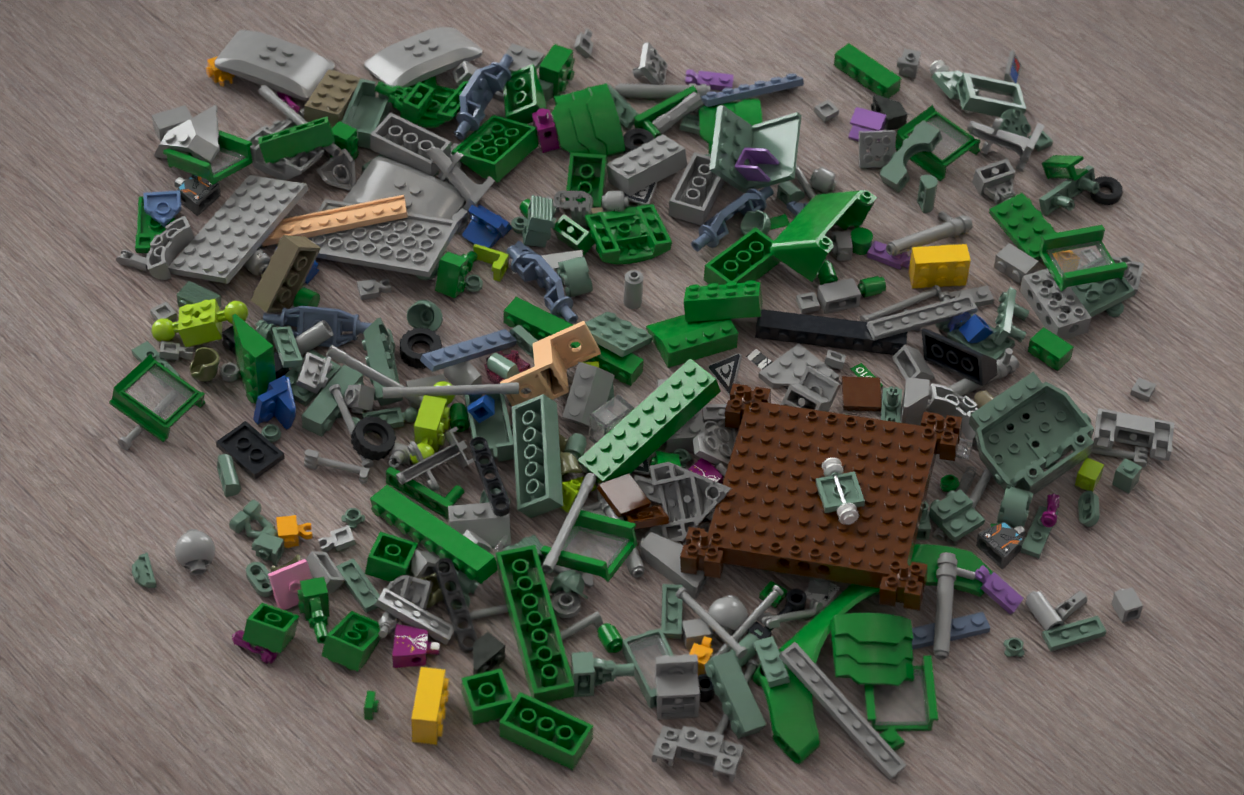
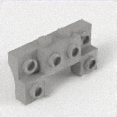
M1098 408L1093 434V447L1112 450L1114 441L1148 447L1150 448V458L1169 461L1172 453L1174 422Z
M663 726L652 754V762L656 763L657 758L669 760L668 766H672L676 756V758L714 767L713 777L717 778L718 773L730 775L729 781L733 782L743 754L744 745L724 741L723 735L699 730L695 727L683 726V729L679 730Z

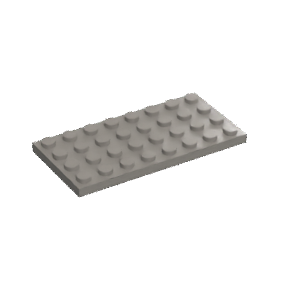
M249 175L169 266L170 274L228 284L309 190L307 184Z
M325 199L318 212L355 204ZM407 213L408 218L309 237L308 239L321 248L316 258L430 277L459 225L458 221Z

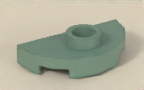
M147 552L140 555L139 559L132 565V577L142 587L157 588Z

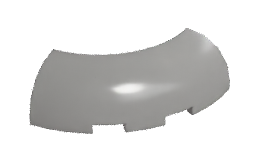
M186 216L168 224L165 227L166 230L160 235H156L150 244L151 248L146 255V262L150 274L156 279H171L169 266L175 257L194 239Z
M930 384L929 388H933L929 412L937 413L944 418L947 415L962 417V432L969 446H977L976 433L969 425L970 415L978 410L977 404L966 395L962 397L953 392L954 389L939 384Z
M466 530L463 534L489 552L492 549L486 541L475 533ZM417 549L411 563L414 576L419 579L434 574L435 565L440 557L434 552L431 553ZM442 563L439 565V570L447 573L450 567Z

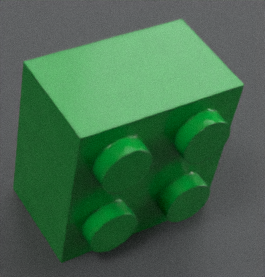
M556 44L552 46L539 65V79L553 83V96H559L561 92L566 90L567 83L574 77L573 65L575 62L573 50Z
M380 531L368 555L365 574L388 582L394 581L402 575H408L418 543Z
M261 603L247 618L242 640L254 646L267 648L271 652L281 653L295 637L299 615Z
M502 669L461 678L462 695L473 725L503 718L513 700Z

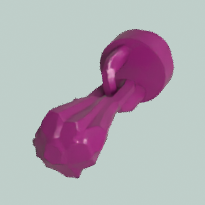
M277 91V96L283 102H287V105L296 113H299L300 107L290 100L292 96Z
M1054 493L1047 495V511L1041 516V523L1045 527H1052L1057 522V515L1055 513L1060 506V496Z
M239 630L232 635L234 645L260 654L261 661L266 664H272L277 657L276 652H271L269 649L261 646H255V649L250 647L251 644L242 640L244 631Z

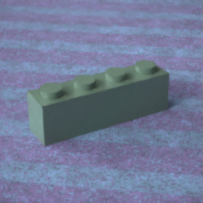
M346 365L339 369L302 414V428L322 437L326 431L332 428L335 420L342 416L334 395L329 391V387L339 384L341 387L340 392L344 399L348 385H364L363 374Z
M733 651L711 657L704 665L705 671L714 685L715 694L719 696L724 713L729 718L732 731L738 739L759 733L766 726V723Z

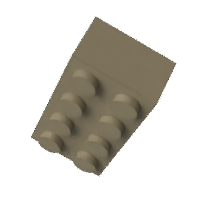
M328 69L305 104L303 119L311 122L328 116L330 125L333 128L338 121H342L359 80L362 78Z
M283 235L278 242L275 253L270 258L266 271L262 274L258 287L254 290L251 301L266 312H282L284 307L290 309L321 248L305 236Z

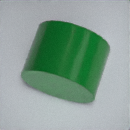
M863 227L853 229L850 234L853 246L852 252L857 255L867 254L873 242L872 232Z
M303 287L296 294L293 307H318L320 295Z

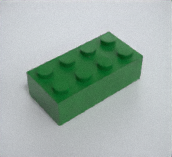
M755 227L705 265L704 281L708 284L717 283L723 285L728 282L745 283L750 280H758L781 262L770 252V247L774 240Z
M750 280L745 283L728 282L723 285L711 283L707 286L694 284L686 287L684 296L686 322L761 317L763 303L761 282Z
M519 692L499 722V736L573 770L593 740V725Z

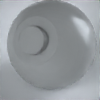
M190 529L176 543V559L182 567L190 570V574H204L206 567L211 564L215 557V544L206 533L197 529Z
M734 595L717 599L708 611V614L730 636L748 618L745 605ZM715 632L714 637H715L716 639H718V640L724 641V640Z

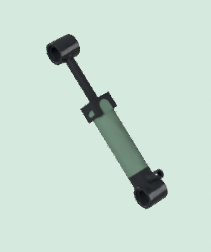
M800 589L790 590L787 593L785 608L777 615L805 610L806 593ZM756 621L747 630V635L738 644L741 647L744 646L748 651L740 659L735 655L740 668L757 654L753 642L772 637L771 631L774 628L764 627ZM706 673L698 676L699 702L706 703L714 698V685Z

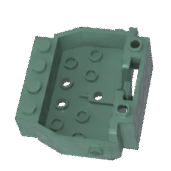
M1034 372L970 415L969 425L976 433L975 439L979 457L1004 491L1006 485L1028 490L1033 495L1088 458L1094 444L1091 439L1094 428L1090 417L1086 413H1082L1067 392L1048 382L1042 383ZM1028 415L1029 419L1025 420L1022 416ZM1010 425V426H1012L1014 429H1013V430H1008V429H1007V426ZM1037 443L1039 447L1034 448L1032 444ZM1071 450L1074 451L1073 453L1065 457L1063 460L1058 462L1062 456H1064Z

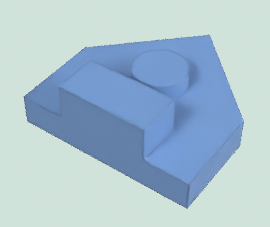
M180 190L143 193L145 213L162 226L168 224L182 210Z

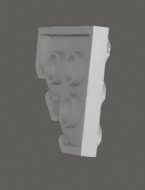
M799 343L760 371L758 376L771 388H780V386L798 384L806 367L810 366L835 381L839 380V375Z
M721 420L693 439L695 455L715 465L721 462L727 469L738 434L737 428L725 427V420Z

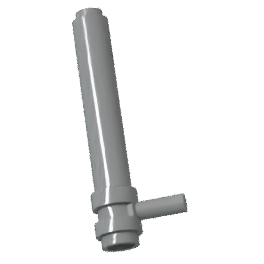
M619 83V85H615V90L623 98L669 99L691 86L697 89L699 96H705L706 93L710 92V86H706V84L699 86L690 83L689 85ZM698 109L694 111L695 116H699Z
M941 211L938 216L946 223L891 241L886 246V251L889 255L896 256L912 250V247H922L950 236H959L972 229V220L969 216L964 215L952 218L944 211Z
M1007 348L1004 356L1000 360H996L997 376L988 383L1015 372L1019 367V362L1012 355L1013 350L1011 348ZM963 379L949 386V388L954 389L953 392L962 397L982 387L968 379Z
M599 491L597 492L598 502L581 509L589 512L601 508L607 517L625 521L624 516L617 517ZM617 541L620 548L623 543ZM635 547L625 560L630 575L638 578L644 574L645 568Z
M947 552L941 553L937 559L939 569L936 572L938 587L933 654H935L937 659H946L947 655H949L953 590L956 575L971 580L975 578V572L958 568L955 554Z

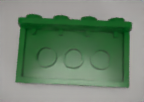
M1020 193L989 209V214L1018 249L1036 260L1041 259L1039 255L1042 244L1041 235L1056 232L1053 226L1044 219L1042 213L1033 206L1029 198Z

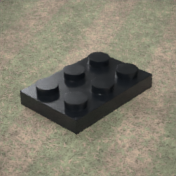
M246 421L216 441V447L224 454L230 455L233 461L254 479H257L285 459L284 453Z

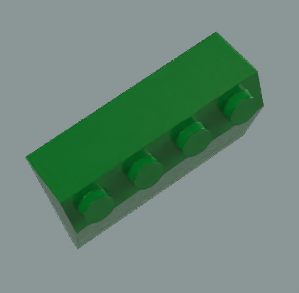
M492 115L478 130H475L452 150L451 153L452 155L456 152L462 153L463 157L460 159L462 163L482 178L487 179L490 176L498 183L539 146L537 127Z
M234 314L232 317L237 366L247 399L251 403L256 404L257 397L266 393L269 383L276 380L274 347L237 314Z
M684 314L646 326V330L653 336L652 340L667 368L684 364L690 358L694 361L737 348L738 331L731 319L686 322Z

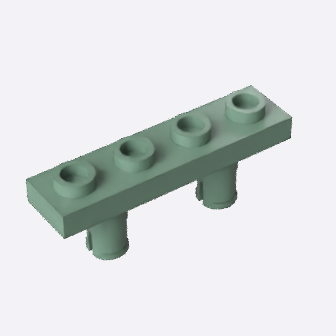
M1086 166L1083 169H1088V173L1076 181L1074 179H1067L1039 198L1041 213L1047 216L1059 207L1071 211L1075 207L1073 197L1084 190L1090 191L1093 194L1097 193L1100 186H1098V182L1093 181L1095 179L1094 167Z
M1012 287L1007 292H1003L999 298L1000 305L997 309L998 316L995 320L997 326L993 334H995L994 343L1000 346L1007 336L1016 339L1020 343L1026 336L1025 331L1012 325L1013 315L1024 321L1029 314L1028 309L1016 304L1017 290Z
M893 386L889 388L883 387L881 420L900 423L902 389L898 387L893 389Z

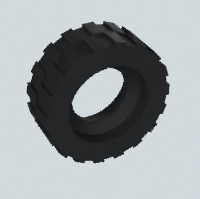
M423 327L413 328V330H408L406 334H403L402 339H400V357L410 367L425 369L427 367L420 361L422 354L425 353L413 352L411 349L412 345L417 343L428 344L430 346L428 352L441 349L442 342L440 336L435 331Z
M373 416L364 417L362 420H359L351 434L353 449L363 458L372 461L386 458L395 445L396 440L395 431L392 429V426L386 420ZM367 431L377 433L382 438V444L379 446L370 444L364 438Z

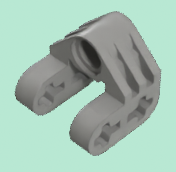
M584 191L557 192L554 196L555 204L564 209H571L572 220L581 227H589L584 217L587 214H592V196ZM566 197L569 198V201H564L563 203L561 199ZM582 197L586 198V201L582 203L577 201V199H582Z

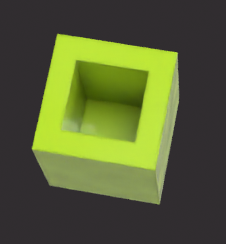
M1086 458L1077 473L1075 485L1081 489L1093 492L1102 476L1104 464Z

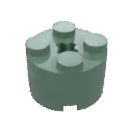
M583 256L558 262L560 273H563L560 274V278L562 279V285H565L566 296L575 297L593 292L592 281L588 274L589 269Z
M1006 485L996 523L1006 522L1010 527L1022 526L1024 528L1033 493Z

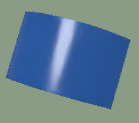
M976 314L959 328L969 343L980 342L993 333L985 320Z
M484 395L469 404L467 411L478 423H481L495 414V400L489 395Z

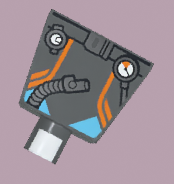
M196 175L190 176L187 180L179 177L174 184L178 188L177 191L180 190L181 203L196 216H199L220 197L219 183L211 185L207 179Z
M1002 522L980 532L977 537L976 546L1003 569L1021 551L1023 545L1022 536L1026 532L1022 526L1012 528L1006 522Z

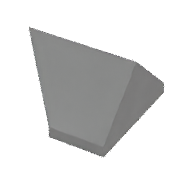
M343 149L337 158H331L317 169V172L326 184L350 191L356 183L355 161L346 149Z

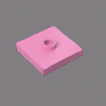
M305 559L268 574L277 607L286 610L298 605L297 590L301 589L300 581L312 579L308 562Z

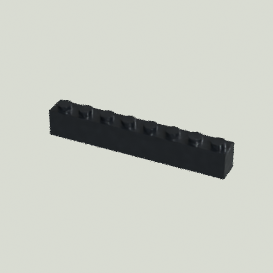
M762 309L761 317H757L755 338L895 355L907 344L908 331L873 341L867 328V322Z

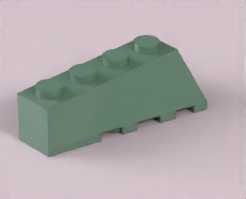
M380 317L363 332L365 339L362 340L364 350H367L368 356H365L367 366L400 384L390 334ZM370 379L371 384L374 383L375 388L374 400H378L381 406L403 401V397L383 399L382 387L385 386Z

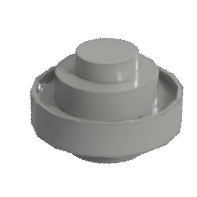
M564 590L554 594L551 601L554 613L561 618L574 617L581 609L580 597L573 591L566 593Z

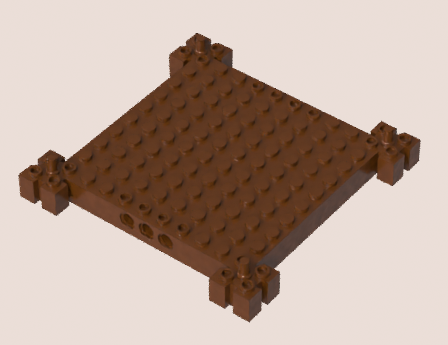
M733 383L730 400H728L725 408V427L737 428L739 431L723 481V485L732 488V490L716 505L708 533L705 529L689 527L686 545H683L680 555L681 572L697 575L699 570L704 571V576L720 579L725 563L880 588L879 604L896 607V602L904 603V608L920 611L923 592L927 582L928 564L911 562L936 454L939 455V459L955 461L962 433V417L947 415L946 419H944L942 415L937 413L923 412L921 426L772 404L771 389L755 387L753 391L748 385ZM828 458H838L841 461L843 473L855 471L865 504L864 506L856 507L859 517L852 524H842L839 521L837 511L825 513L816 486V478L825 477L822 464Z

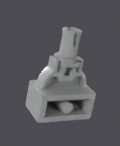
M1008 159L975 169L972 183L980 196L985 194L989 198L994 199L996 204H1000L1015 196L1013 191L1015 171Z

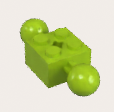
M216 298L195 304H187L179 307V321L172 322L166 318L158 319L153 323L151 332L154 339L159 342H169L174 338L175 333L179 332L185 347L222 339V322L228 321L233 324L232 315L237 314L246 321L248 308L241 301H231L221 311Z
M439 381L433 386L453 385L447 381ZM424 395L414 424L415 443L423 459L435 454V452L439 451L440 445H444V432L450 426V419H448L450 408L447 405L454 400L455 395ZM410 454L412 463H418L416 456Z

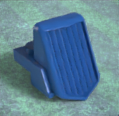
M480 204L478 207L471 205L468 212L472 220L463 232V237L474 245L478 244L491 249L512 227L508 221Z
M284 375L270 382L267 392L257 397L253 417L257 425L267 422L275 416L286 430L291 428L296 416V406L289 377Z

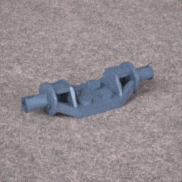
M504 54L500 63L492 62L489 66L477 69L461 92V112L456 117L460 125L454 132L458 139L463 140L469 130L475 131L479 129L480 122L486 116L484 113L485 108L492 100L494 94L502 90L506 81L510 80L512 75L508 68L514 61L510 55Z
M770 186L764 187L760 191L749 189L747 193L727 205L707 220L704 225L700 226V236L691 242L692 248L698 252L706 245L711 248L717 247L719 240L729 233L725 222L737 212L745 216L749 211H764L767 206L766 199L774 194L773 189Z
M515 245L510 246L506 252L513 260L511 263L512 271L518 273L524 282L536 280L539 287L544 288L547 292L544 296V301L550 313L559 318L563 317L567 322L574 324L578 320V316L571 310L573 307L572 298L564 296L560 276L541 255H535L529 251L521 253Z
M298 306L290 309L284 307L280 315L268 313L263 315V320L269 325L297 327V331L292 329L294 338L320 321L325 320L333 331L331 338L318 345L330 347L331 345L338 347L351 340H357L359 333L364 334L363 332L372 324L361 322L359 314L352 315L340 309ZM344 331H353L351 334L342 335Z

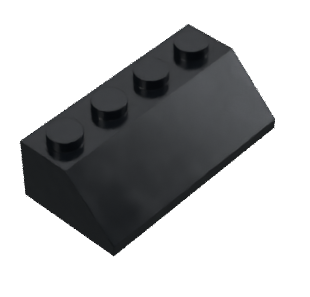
M923 328L921 330L924 360L981 386L986 385L997 376L996 359Z

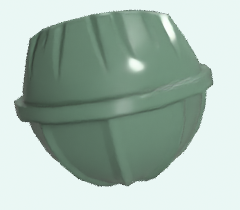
M418 300L408 309L407 321L413 328L423 327L436 331L442 324L443 315L437 305L431 301Z
M565 570L556 577L554 576L550 589L551 593L556 594L562 590L566 593L573 591L588 599L583 594L584 580L579 573L574 570Z

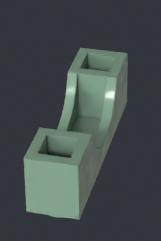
M923 120L919 125H916L910 137L906 138L898 152L892 155L890 162L882 167L880 171L882 183L900 193L910 180L906 169L908 160L916 153L923 151L932 152L942 140L940 130Z

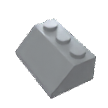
M578 362L561 420L599 430L615 375L598 367Z
M906 377L900 423L921 426L923 412H929L933 390V388H929L930 380Z
M490 503L448 506L449 526L462 535L466 530H469L486 541L492 549L511 546L509 513L501 517L496 516L491 509ZM502 503L496 505L497 509H504L506 507Z

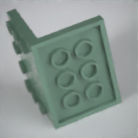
M724 105L718 106L709 170L742 193H747L749 189L757 190L795 179L802 115L796 112L756 125H750ZM744 148L768 149L779 161L778 165H757L770 178L769 182L747 181L734 167ZM746 159L744 165L750 166L749 160Z

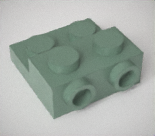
M961 489L956 492L951 490L946 494L945 499L941 501L936 499L930 505V519L953 542L984 525L985 519L972 507L973 501Z

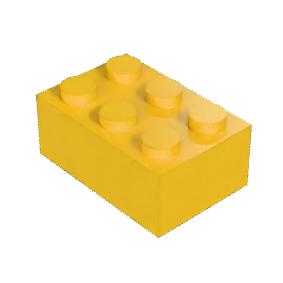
M967 244L912 247L908 270L911 287L929 288L935 285L939 287L967 285L971 262Z
M420 668L411 718L412 742L437 745L438 737L443 735L442 722L446 717L445 704L449 700V678H446V671L444 669Z

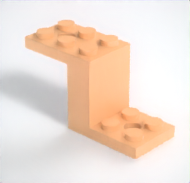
M582 321L533 343L535 367L505 379L500 383L519 382V394H505L512 406L542 394L553 400L569 393L567 369L577 365L578 362H584L600 355L601 351L585 321ZM573 342L580 343V346L577 348H572L570 345ZM524 388L531 389V392L528 394H523L521 390Z

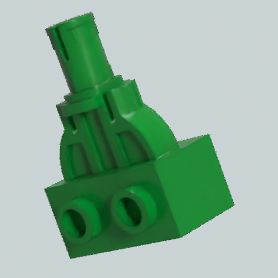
M379 81L375 87V92L389 97L388 102L394 104L395 108L401 112V118L417 124L432 104L434 88L418 82L414 88L401 87L399 85L391 87Z
M469 251L467 254L460 256L447 252L442 256L439 261L435 291L453 298L463 293L466 287L464 282L465 276L472 270L473 263L476 262L478 257L477 253Z
M319 577L300 581L301 589L297 590L300 614L304 613L305 620L309 621V627L314 629L317 642L324 644L328 634L326 628L328 625L327 617H330L329 597L325 578Z

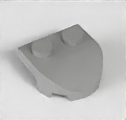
M402 575L391 581L386 589L426 610L433 582Z

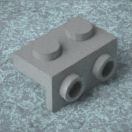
M307 352L304 356L296 385L317 394L320 388H324L327 384L328 377H326V374H329L333 365L330 362L331 357L327 356L323 359Z

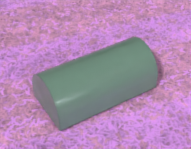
M922 175L920 177L917 202L923 213L931 212L934 208L938 180L932 175Z
M496 352L487 361V368L503 379H508L520 373L515 363Z
M228 454L219 455L217 471L224 495L226 497L235 496L241 491V486L233 459Z

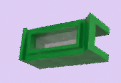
M1053 155L1042 163L1047 179L1061 178L1074 179L1076 181L1088 173V169L1074 167L1084 160L1083 156Z

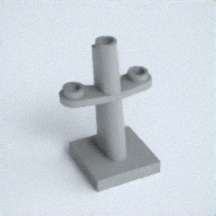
M996 118L992 127L973 121L970 122L967 128L969 134L987 140L981 149L984 152L983 154H988L992 143L1013 150L1020 156V161L1016 167L1020 171H1023L1044 128V125L1038 123L1031 138L1000 130L999 128L1003 121L1001 118Z
M434 146L427 153L441 170L437 177L441 181H444L447 177L467 201L463 207L467 211L471 205L475 206L495 182L489 176L483 184L474 183L456 165L463 157L462 153L456 152L450 159L439 147L436 148Z
M457 427L450 429L444 434L450 446L426 459H423L417 444L414 441L410 442L407 448L412 456H416L418 463L396 474L399 483L402 485L425 473L428 479L426 481L427 486L430 490L437 491L439 490V485L432 475L431 469L455 456L461 468L473 463L475 460L473 458L467 460L463 452L467 448L464 440L458 443L453 434L458 430Z

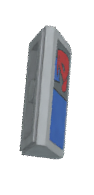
M1011 50L1004 81L1017 84L1021 63L1014 50Z

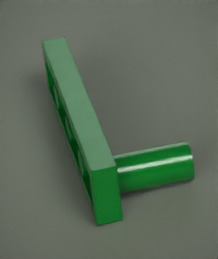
M691 86L635 116V129L640 128L649 131L654 139L661 136L662 134L652 122L679 105L694 91L697 93V89Z
M391 466L386 470L387 484L447 520L448 506L454 505L465 493L461 486L456 485L445 497H442L413 479L401 485L396 477V474L400 473V471Z

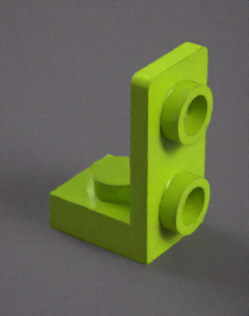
M475 244L473 251L478 255L477 260L492 264L493 280L500 282L509 267V254Z
M585 477L575 478L562 483L563 506L560 508L569 513ZM594 485L591 491L596 490L597 486Z

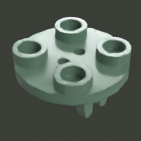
M1019 108L1008 109L1000 116L1003 119L1000 130L1027 137L1028 133H1030L1031 126Z

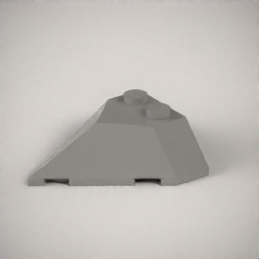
M214 105L169 130L159 144L154 156L167 159V155L163 154V150L170 148L175 151L191 152L194 158L211 164L220 150V145L218 144V118L216 116V112H218L217 106Z
M670 462L650 466L653 485L659 486L663 510L669 517V524L661 525L663 537L673 542L685 540L689 527L696 528L732 490L730 487Z

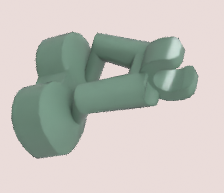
M255 499L251 500L243 508V511H239L229 523V528L239 534L245 529L247 537L255 539L259 538L261 532L275 537L278 535L275 526L260 514L262 507ZM253 520L259 522L263 527L262 531L252 530L250 522Z

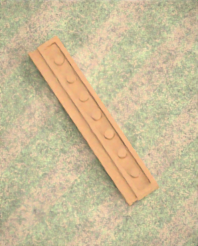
M404 195L285 218L262 245L264 247L278 244L283 235L305 236L309 238L408 218Z

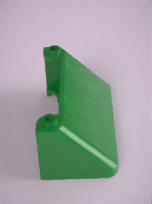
M867 190L815 195L773 241L770 247L771 254L813 282L833 248V242L825 236L828 230L834 224H837L845 231L848 227H861L877 197Z

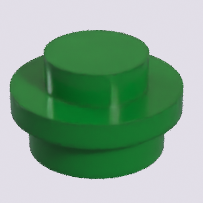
M948 474L941 478L940 488L944 492L955 491L960 483L958 478Z

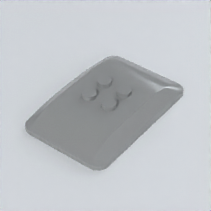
M440 27L424 31L386 47L364 62V67L382 83L409 87L453 69L463 61L469 62L483 55V51L456 28Z
M239 30L215 60V66L220 70L260 85H266L268 88L301 100H309L328 69L334 70V63L306 48L265 33L251 30Z
M381 156L374 158L343 200L345 203L360 204L404 195L407 213L451 220L452 216L455 213L457 214L466 203L464 197L454 186L415 168Z

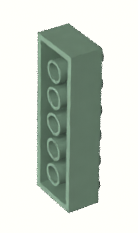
M542 394L512 406L517 510L530 518L563 506L557 403Z

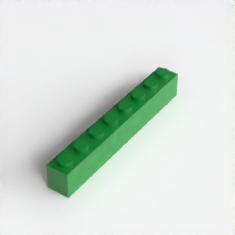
M515 297L504 309L503 323L513 328L517 325L522 326L538 341L573 326V324L518 297ZM573 342L570 346L577 348L580 346V343ZM600 345L598 347L601 354L584 361L599 362L600 369L615 375V379L629 386H632L642 374L644 359L632 353L621 357Z
M389 485L383 487L370 498L371 509L376 516L384 518L389 525H394L401 533L409 535L416 543H421L429 552L437 554L440 559H450L455 569L465 573L470 580H475L482 584L498 570L494 555Z

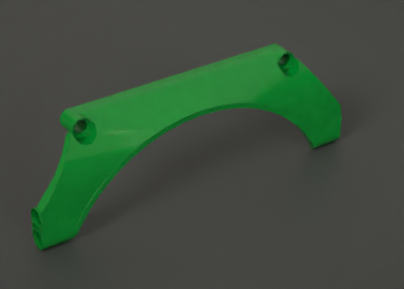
M914 545L911 562L928 564L926 586H938V579L936 578V572L939 569L937 559L941 553L946 552L955 554L958 568L975 572L976 569H980L983 565L989 570V574L993 573L971 551L941 545ZM956 575L954 589L978 597L985 593L981 589L983 583L976 578L971 580ZM851 584L778 649L779 653L796 642L816 664L820 650L831 631L830 620L833 616L846 614L861 602L880 594V588ZM785 663L784 666L790 682L770 688L766 677L761 673L764 671L760 664L753 674V681L756 685L763 688L769 708L774 734L773 740L794 763L801 764L820 746V738L814 718L812 693Z

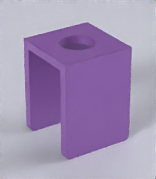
M856 107L850 124L853 126L848 138L859 141V131H883L886 115Z
M744 148L734 167L747 181L769 182L770 178L757 165H778L779 161L768 149ZM746 159L749 160L750 166L744 165Z

